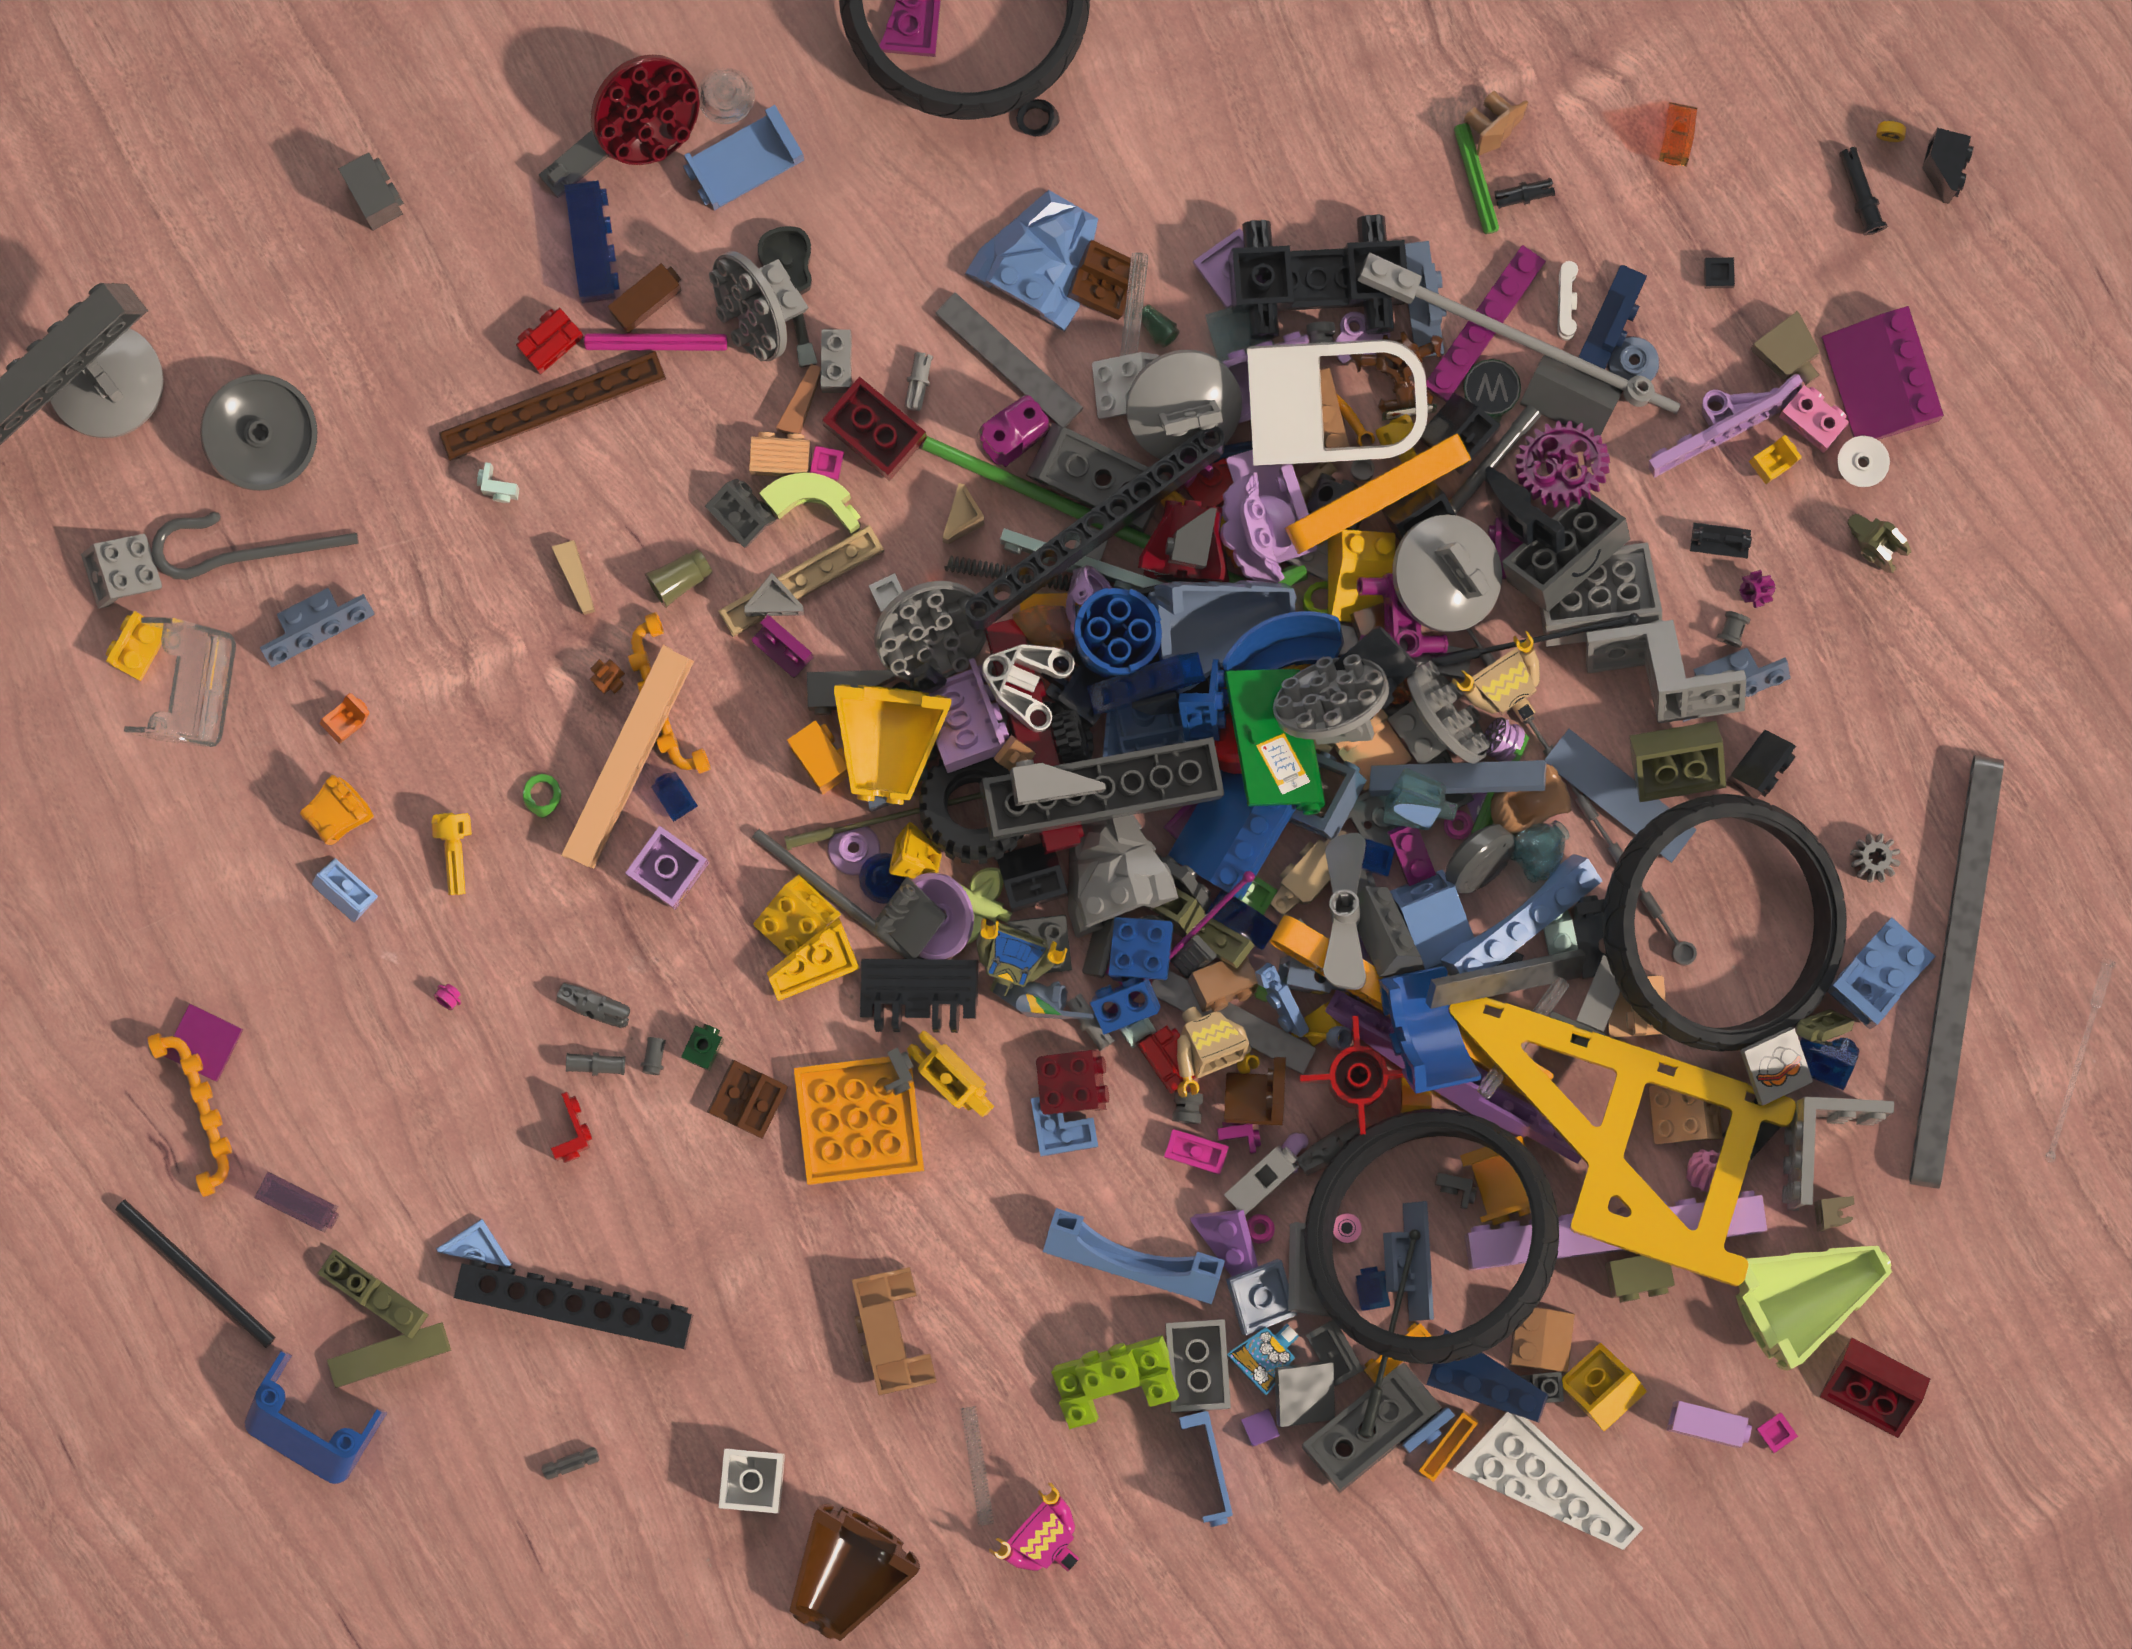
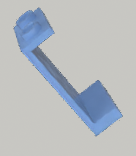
M775 105L765 110V117L692 157L690 153L684 155L687 164L683 167L691 181L694 179L698 181L701 189L697 190L705 206L711 204L715 211L804 161V155Z
M1205 1411L1180 1417L1178 1419L1181 1430L1204 1425L1223 1502L1224 1512L1203 1516V1523L1209 1522L1210 1527L1228 1523L1227 1517L1233 1516L1209 1412Z

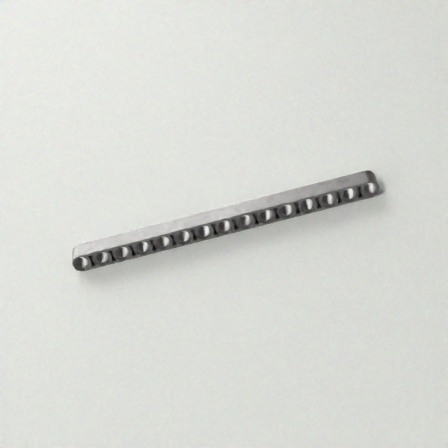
M1974 755L1972 760L1910 1170L1909 1184L1939 1189L1942 1182L2004 768V760Z

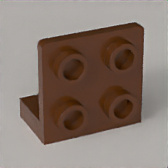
M1274 1057V1069L1268 1068L1267 1074H1226L1224 1122L1283 1126L1286 1057Z

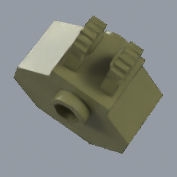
M1856 513L1855 515L1852 514L1848 519L1847 523L1849 528H1851V533L1854 535V538H1857L1861 547V555L1869 562L1875 563L1885 572L1893 573L1896 570L1895 565L1892 564L1893 559L1891 557L1894 551L1904 556H1908L1912 552L1907 539L1892 523L1880 521L1877 518L1871 522Z

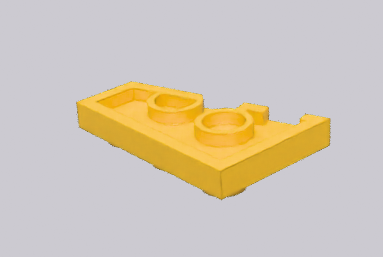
M838 917L770 969L767 975L776 998L780 1001L860 968Z

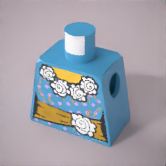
M1288 1324L1276 1335L1266 1327L1230 1351L1227 1356L1266 1396L1275 1385V1367L1289 1366L1295 1358L1287 1348L1299 1335Z

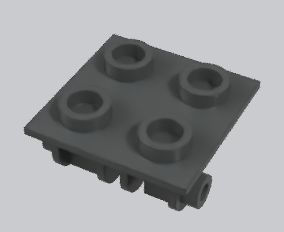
M906 877L876 918L874 930L880 935L889 933L916 959L947 918V915L909 877Z
M1066 915L1007 921L1008 926L1047 940V951H1049L1053 941L1057 942V951H1063L1065 948L1068 949L1064 962L1055 964L1046 973L1072 970Z

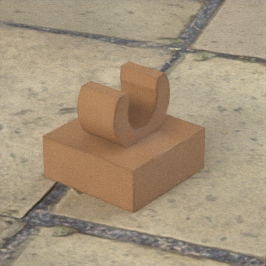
M1011 735L994 759L1010 771L1013 767H1016V762L1031 760L1036 753Z

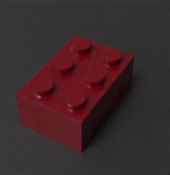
M860 376L822 419L823 426L889 482L927 438L925 430Z

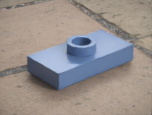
M1444 1408L1402 1443V1447L1407 1453H1410L1424 1441L1429 1445L1442 1434L1439 1428L1455 1416L1450 1408Z

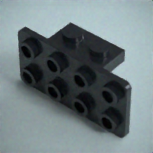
M1381 626L1373 628L1334 663L1336 670H1346L1343 660L1349 655L1357 654L1361 659L1370 660L1379 665L1385 672L1389 683V694L1381 708L1382 710L1395 699L1392 694L1397 686L1417 668V663Z

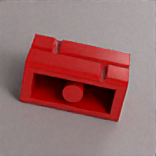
M560 307L556 311L553 309L548 310L539 319L541 324L534 330L527 328L517 338L519 340L516 344L517 349L540 375L584 338L579 328Z
M1166 1025L1139 1043L1138 1048L1171 1095L1177 1091L1178 1085L1183 1082V1077L1179 1075L1177 1060V1040L1180 1037V1033L1176 1028L1170 1030Z

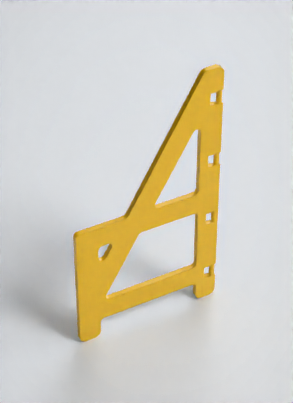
M1487 997L1449 1006V1012L1457 1021V1024L1586 1162L1588 1169L1570 1224L1572 1232L1732 1286H1739L1743 1283L1748 1270V1261L1742 1256L1727 1252L1724 1249V1243L1760 1123L1768 1122L1780 1127L1788 1126L1793 1120L1796 1110V1103L1792 1098L1782 1096L1765 1105H1757L1744 1100L1746 1092L1755 1094L1753 1087L1748 1085V1083ZM1485 1005L1503 1010L1500 1018L1483 1013ZM1572 1034L1590 1039L1587 1047L1571 1043ZM1523 1042H1529L1615 1072V1082L1601 1126L1595 1127L1522 1049L1521 1044ZM1659 1063L1677 1068L1674 1076L1658 1072ZM1647 1083L1727 1108L1731 1112L1730 1121L1696 1230L1688 1229L1624 1159L1626 1145L1645 1084ZM1611 1197H1617L1630 1210L1629 1217H1623L1608 1210Z

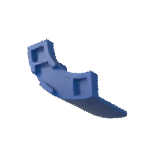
M1313 611L1290 612L1269 618L1247 631L1232 646L1222 663L1224 671L1283 669L1293 664L1295 666L1316 664L1322 657L1337 658L1344 645L1339 618L1327 613Z
M1444 966L1379 979L1384 1016L1390 1015L1394 1033L1389 1034L1395 1056H1402L1405 1065L1402 1073L1415 1094L1481 1079V1073L1475 1067L1466 1050L1457 1021L1449 1012L1450 1005L1430 1009L1426 1004L1431 979L1448 976L1447 969Z

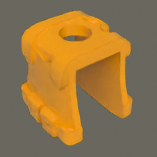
M331 775L325 781L316 797L300 811L301 817L313 827L321 840L327 845L337 843L349 831L364 823H368L374 817L369 804L356 789L341 777L337 778L334 775Z

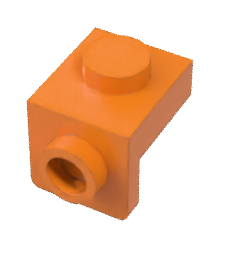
M349 693L340 705L321 719L319 724L340 744L365 724L370 713L361 699Z

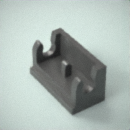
M1333 1320L1306 1335L1319 1360H1330L1333 1362L1334 1386L1364 1371L1342 1330Z

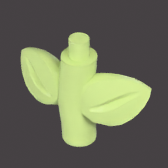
M990 867L976 872L969 884L970 890L961 885L971 901L974 915L973 930L967 944L978 938L983 918L993 922L999 919L1008 923L1007 921L1010 920L1012 912L1003 909L1004 904L996 901L1003 888L1000 869Z

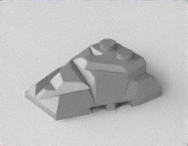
M1134 815L1082 824L1084 837L1080 838L1081 843L1079 846L1069 848L1068 913L1075 937L1080 938L1103 928V921L1138 907L1147 906L1155 908L1178 898L1171 870L1166 863L1161 862L1155 853V846L1151 841H1147L1140 830L1142 827Z

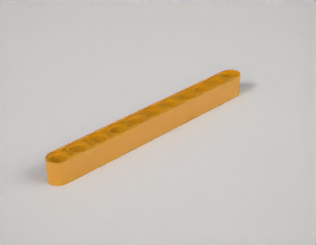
M1283 915L1269 942L1280 951L1324 976L1323 968L1330 939L1297 919ZM1363 959L1366 974L1364 986L1357 990H1346L1383 1012L1379 979H1382V977H1379L1374 965ZM1458 1025L1462 1040L1474 1065L1491 1073V1077L1523 1095ZM1537 1064L1539 1068L1552 1081L1554 1075L1549 1070Z

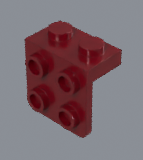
M1086 1050L1039 1056L1036 1059L1040 1106L1043 1114L1107 1110L1106 1103H1109L1110 1098L1107 1085H1104L1103 1074L1106 1073V1061L1104 1056H1101L1100 1051Z

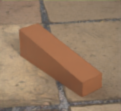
M813 364L809 366L776 427L777 431L785 434H801L821 377V367Z

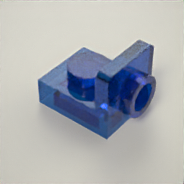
M675 771L671 774L669 772L662 774L655 780V784L651 786L673 822L698 807Z
M1365 839L1366 847L1361 869L1380 876H1389L1395 848Z
M1377 1266L1360 1269L1361 1275L1355 1276V1283L1361 1312L1390 1307L1388 1292H1386L1385 1271L1378 1272Z

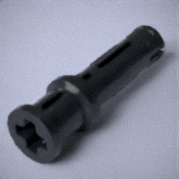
M1851 147L1849 152L1848 149H1845L1839 155L1857 202L1854 204V209L1860 215L1864 227L1862 230L1863 235H1872L1883 231L1888 226L1882 220L1878 209L1880 205L1879 200L1872 196L1857 153V147Z

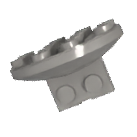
M730 251L719 256L714 262L713 270L709 272V279L713 284L718 307H716L718 318L723 323L735 317L739 319V328L731 332L732 341L737 347L749 342L750 346H743L744 349L760 361H772L780 357L784 353L787 344L785 322L806 312L808 306L797 288L795 289L790 276L779 259L758 269L751 260L741 253Z
M129 328L57 393L50 402L59 417L68 426L81 434L95 438H114L126 435L143 425L151 417L159 404L164 382L160 359L150 343L139 333Z
M1197 350L1172 351L1149 362L1132 382L1126 402V415L1132 434L1147 452L1159 459H1162L1201 429L1206 430L1215 426L1219 427L1224 433L1226 444L1238 426L1242 411L1240 388L1232 372L1216 357ZM1212 438L1204 443L1207 446L1214 447L1218 445L1219 441Z
M1439 515L1424 519L1414 525L1403 536L1395 552L1392 572L1394 588L1403 608L1419 624L1439 632L1465 630L1482 621L1494 607L1502 583L1500 558L1490 537L1472 521L1455 515Z
M933 581L914 586L894 598L880 615L874 633L875 648L883 665L895 673V676L908 681L913 678L914 669L925 663L931 665L945 678L967 669L970 664L969 659H975L986 642L984 629H973L969 626L966 618V603L976 594L966 586L955 582ZM978 608L972 612V615L977 618L982 617L987 611ZM953 668V670H951V671H949V672H947V673L942 674L944 671ZM925 677L920 681L928 682L930 680Z
M1357 654L1349 655L1343 660L1346 670H1336L1334 663L1339 658L1322 657L1316 664L1305 668L1282 682V688L1278 692L1273 704L1276 721L1279 727L1287 734L1302 739H1315L1317 745L1343 741H1371L1374 736V730L1370 719L1383 707L1389 694V683L1385 672L1376 663L1361 659Z
M1432 661L1427 663L1416 662V670L1407 677L1412 702L1389 717V722L1399 736L1407 743L1408 749L1419 764L1428 763L1446 749L1469 763L1475 764L1486 757L1490 743L1478 723L1481 719L1479 712L1473 705L1458 712L1453 703L1464 696L1463 691L1453 683H1450L1445 676L1440 675L1438 668Z

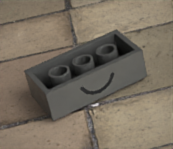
M1591 492L1590 500L1581 496L1580 505H1578L1573 499L1569 507H1564L1552 517V519L1559 521L1565 527V548L1556 554L1535 540L1528 546L1523 543L1502 561L1507 582L1547 612L1630 540L1626 518Z

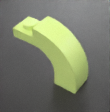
M815 473L790 474L777 479L759 492L761 499L770 507L778 519H781L794 507L811 502L824 505L830 509L851 535L860 529V524L857 521L861 518L851 504L847 507L844 505L851 499L850 493L838 482L826 476Z

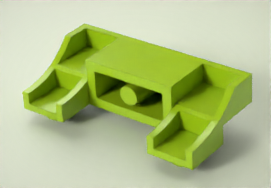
M1162 1335L1126 1346L1125 1343H1119L1110 1347L1108 1351L1098 1353L1097 1350L1090 1351L1079 1359L1055 1365L1051 1371L1062 1398L1059 1405L1069 1429L1097 1422L1099 1416L1093 1399L1139 1386H1142L1150 1407L1177 1400L1179 1397L1171 1371L1169 1351Z

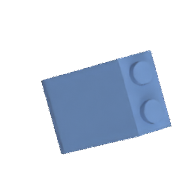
M1443 869L1435 872V876L1412 886L1405 884L1390 891L1421 956L1425 969L1443 966L1440 961L1441 958L1460 943H1465L1474 938L1456 887L1453 883L1446 881Z

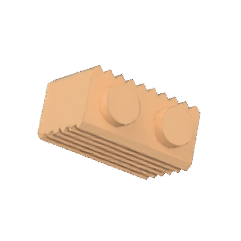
M759 432L758 437L751 436L750 475L784 477L795 473H809L811 444L810 440H804V435L787 434V438H775V433Z

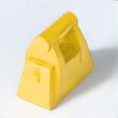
M908 822L895 838L889 872L892 875L912 879L925 873H939L942 853L932 845V841L912 822Z

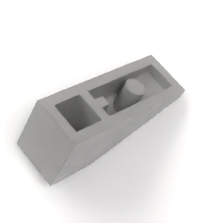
M1033 760L1016 762V767L1010 770L1015 806L1103 793L1106 789L1103 782L1043 763L1034 764Z

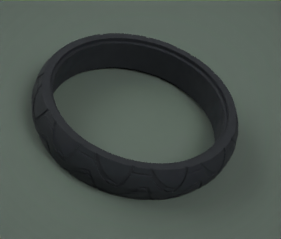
M839 0V7L846 37L854 54L871 78L887 93L909 107L929 115L957 120H976L1005 114L1024 106L1039 97L1062 76L1074 59L1083 40L1089 18L1090 0H1067L1065 23L1059 38L1048 55L1029 73L1003 87L988 91L963 93L929 86L909 76L897 67L882 51L873 37L866 20L862 0Z
M1717 794L1698 797L1678 804L1652 819L1645 828L1636 834L1621 854L1612 872L1604 900L1602 926L1605 953L1611 973L1615 976L1614 980L1622 995L1632 1006L1633 1010L1645 1022L1653 1025L1657 1031L1679 1043L1697 1049L1718 1052L1738 1051L1789 1027H1797L1799 1021L1807 1018L1814 1011L1829 990L1837 974L1844 951L1847 928L1844 892L1834 863L1826 849L1818 842V838L1793 815L1775 805L1771 806L1768 802L1748 796ZM1732 817L1745 820L1768 831L1796 859L1803 871L1811 893L1814 910V929L1810 952L1801 975L1792 989L1777 1005L1749 1022L1731 1027L1711 1028L1693 1022L1679 1014L1653 988L1646 976L1637 951L1635 911L1638 895L1649 868L1671 841L1700 823L1713 819Z
M1435 1108L1413 1110L1385 1118L1379 1123L1366 1128L1365 1135L1357 1134L1344 1145L1326 1167L1315 1187L1314 1194L1309 1203L1304 1231L1306 1263L1313 1287L1326 1312L1339 1328L1350 1338L1379 1355L1388 1358L1392 1357L1394 1360L1419 1364H1441L1464 1360L1478 1355L1508 1338L1512 1332L1516 1331L1527 1320L1541 1301L1555 1269L1559 1246V1219L1555 1198L1543 1169L1531 1152L1511 1133L1491 1121L1462 1111ZM1436 1136L1456 1137L1479 1143L1493 1150L1510 1163L1519 1176L1528 1197L1532 1216L1531 1245L1527 1261L1517 1283L1509 1295L1491 1313L1478 1322L1453 1333L1431 1337H1413L1396 1334L1370 1323L1361 1317L1350 1304L1341 1288L1334 1267L1332 1250L1334 1224L1347 1190L1365 1167L1386 1151L1400 1144L1420 1138Z

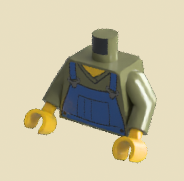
M985 918L981 920V930L976 941L979 961L985 966L986 973L995 977L990 991L1000 996L1007 995L1011 983L1025 987L1028 981H1035L1055 964L1064 962L1068 950L1065 948L1063 951H1057V942L1053 941L1049 951H1047V940L1001 924L999 921H994L992 926L986 925Z

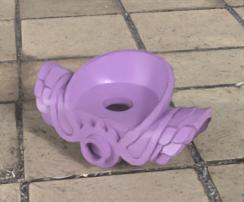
M1250 473L1236 480L1223 494L1222 516L1226 523L1221 527L1220 539L1226 547L1233 550V559L1241 567L1245 577L1252 581L1278 583L1285 577L1281 572V567L1278 565L1277 557L1284 554L1292 544L1284 528L1296 522V518L1292 509L1285 501L1274 496H1259L1258 473Z

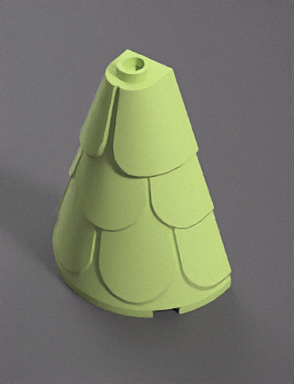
M1879 1246L1829 1248L1824 1252L1791 1253L1784 1256L1747 1258L1748 1270L1743 1283L1739 1285V1294L1735 1296L1746 1325L1758 1346L1768 1359L1775 1357L1778 1360L1776 1362L1777 1367L1788 1371L1803 1364L1820 1344L1840 1327L1853 1311L1858 1310L1892 1273L1891 1262L1887 1254L1882 1252Z

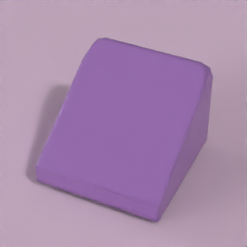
M1269 1408L1241 1419L1252 1447L1280 1436Z

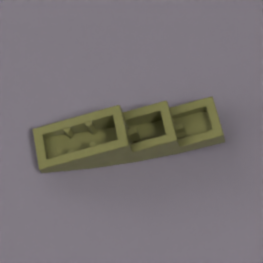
M443 1322L419 1329L413 1339L403 1334L328 1359L327 1362L334 1386L338 1388L451 1351Z

